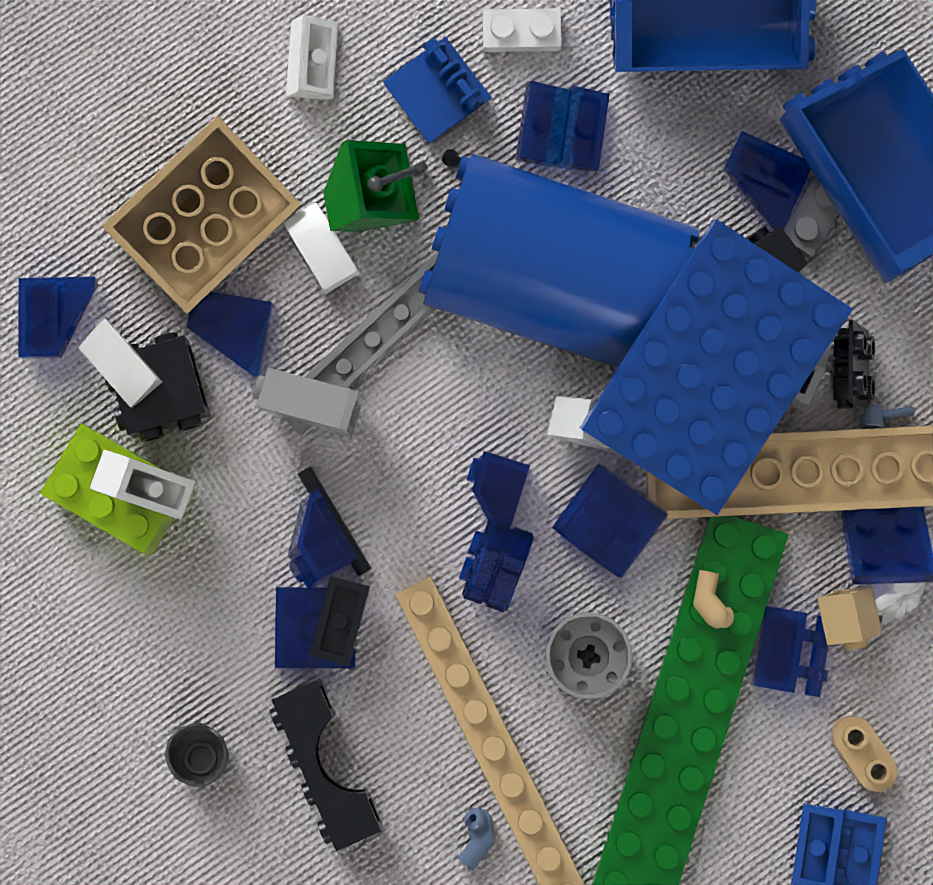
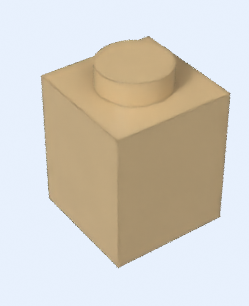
M872 586L836 590L817 598L827 646L843 644L844 650L860 649L868 646V639L882 634Z

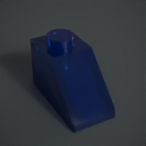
M484 451L481 460L473 458L467 481L474 483L472 493L497 541L506 543L530 465Z
M318 489L312 491L300 504L288 551V556L291 560L289 561L290 570L299 582H304L307 589L345 569L358 559Z

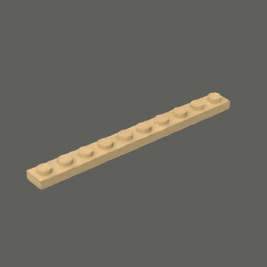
M430 576L396 593L395 596L538 884L585 885L432 577Z

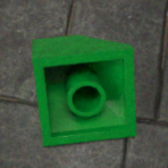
M355 140L342 142L323 192L330 231L360 232L419 220L411 176L383 185V188L378 192H373L368 188V180L373 176L382 178L410 168L405 144Z

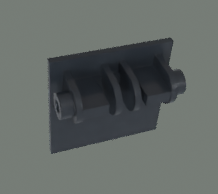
M849 320V328H840L833 340L834 357H849V359L833 360V365L849 366V371L833 372V377L849 378V380H834L833 400L837 401L838 409H852L853 404L866 409L869 406V400H874L875 379L874 376H869V360H874L876 353L874 336H869L867 329L854 320Z

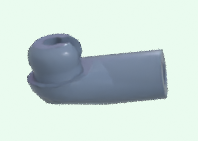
M482 808L470 809L464 819L465 825L468 827L470 842L458 856V859L471 870L476 868L496 840L492 817Z

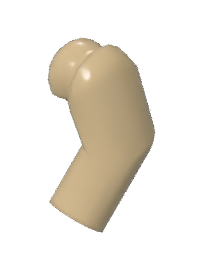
M699 570L694 597L696 611L707 625L715 629L731 626L734 620L733 610L730 607H725L716 596L719 574Z

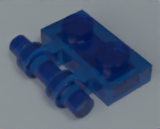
M766 606L756 658L753 686L795 693L797 677L807 679L804 695L821 696L822 684L827 682L829 670H825L828 646L820 615H817L815 631L805 629L807 613ZM803 641L813 643L809 667L799 665Z

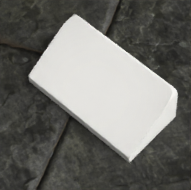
M304 14L292 20L286 96L333 99L338 22Z
M105 318L78 347L130 408L135 407L162 383L161 379L111 322Z

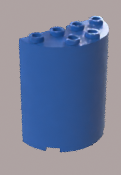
M610 0L611 40H614L612 54L615 72L809 69V61H813L815 57L814 36H809V20L815 19L816 0Z
M904 49L889 56L883 51L864 64L866 68L861 70L859 65H855L838 77V82L834 83L830 78L816 86L810 92L812 95L808 97L803 92L794 96L782 106L786 112L780 118V122L884 284L933 256V93Z

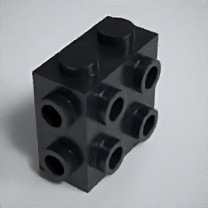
M176 332L157 336L154 338L155 344L139 348V344H130L162 381L159 386L135 407L130 408L105 379L109 392H115L119 407L114 408V413L120 431L126 430L127 435L133 438L140 437L141 442L159 439L164 436L163 430L178 426L179 431L203 425L201 419L211 416L190 341L184 335L178 337Z

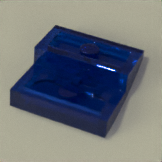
M535 81L527 83L515 160L565 169L598 171L610 94L577 86L566 89Z
M597 464L552 528L591 559L617 577L622 578L669 514L640 490L629 486L605 465Z

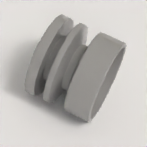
M581 612L564 619L553 630L546 645V664L552 679L564 692L579 699H598L613 693L625 681L632 666V647L626 632L615 620L600 613ZM587 646L595 647V654L601 656L600 662L592 663L590 669L584 668L583 660L577 658L578 651L585 652Z

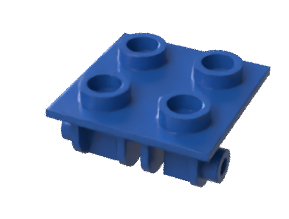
M446 36L439 41L436 38L430 39L423 46L425 50L423 53L383 81V84L428 144L492 99Z

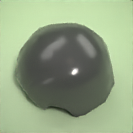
M192 723L179 727L168 739L165 751L167 767L171 774L178 781L192 787L207 786L215 782L226 770L229 756L225 740L221 734L202 723Z

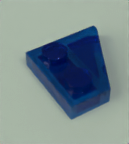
M210 292L189 312L187 328L250 375L258 378L261 374L273 303Z

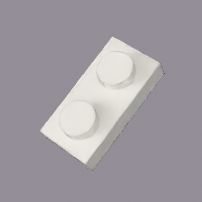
M561 8L483 9V52L561 51Z

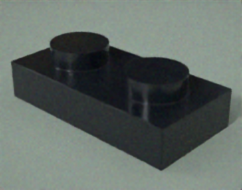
M330 576L310 656L350 665L371 586Z

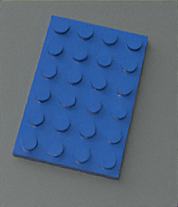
M714 219L579 428L707 510L718 515L853 308L719 220Z

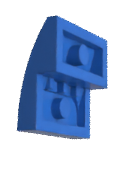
M803 803L791 885H878L888 817Z

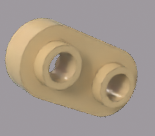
M857 716L840 718L832 728L831 740L857 782L864 788L874 792H881L890 788L897 777V766L871 725L866 720ZM857 729L861 735L860 741L857 744H850L848 734L852 730ZM876 764H881L883 774L880 778L874 779L871 775V768Z

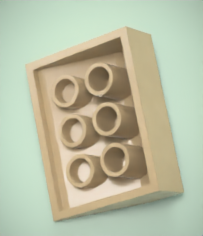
M216 116L109 217L101 227L188 314L285 221L301 203L219 116Z

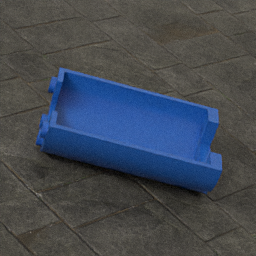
M472 153L470 158L462 156L455 179L462 181L459 190L451 187L444 211L451 213L447 228L438 227L432 245V250L439 252L433 272L425 270L418 292L425 294L424 305L618 368L694 251L691 245L693 241L697 242L699 239V228Z

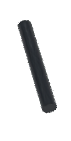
M310 466L297 474L358 577L371 570L370 564L312 467Z

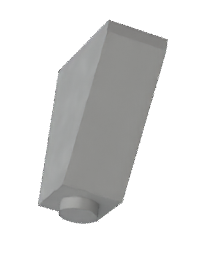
M272 368L267 369L266 376L259 375L253 392V398L258 399L256 407L262 411L348 437L353 435L363 402L359 391Z

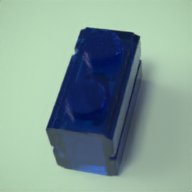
M495 519L488 520L484 533L476 530L468 550V554L475 556V558L466 557L459 576L460 580L466 581L462 592L463 598L478 604L484 602L486 607L500 612L507 611L534 540L533 533L517 527L511 529L509 524Z

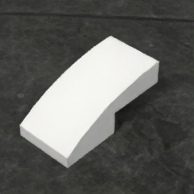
M317 203L283 222L325 294L359 275L358 270L336 233L330 231L329 222Z

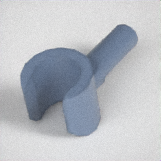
M870 405L860 417L861 429L885 428L884 421L914 416V408L909 406L882 410V407L879 405Z

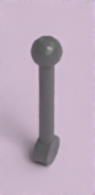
M422 161L413 167L382 178L373 176L368 180V188L373 192H378L383 188V185L411 175H418L427 170L428 167L425 161Z

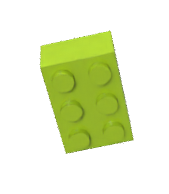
M80 424L39 494L143 554L153 555L174 517L90 489L103 450L159 469L162 468L91 427Z

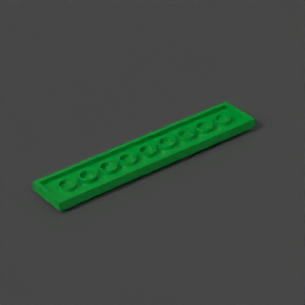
M734 516L708 517L591 885H679L789 534ZM699 570L719 574L716 596L725 607H730L733 610L734 620L731 626L715 629L707 625L696 611L694 597Z

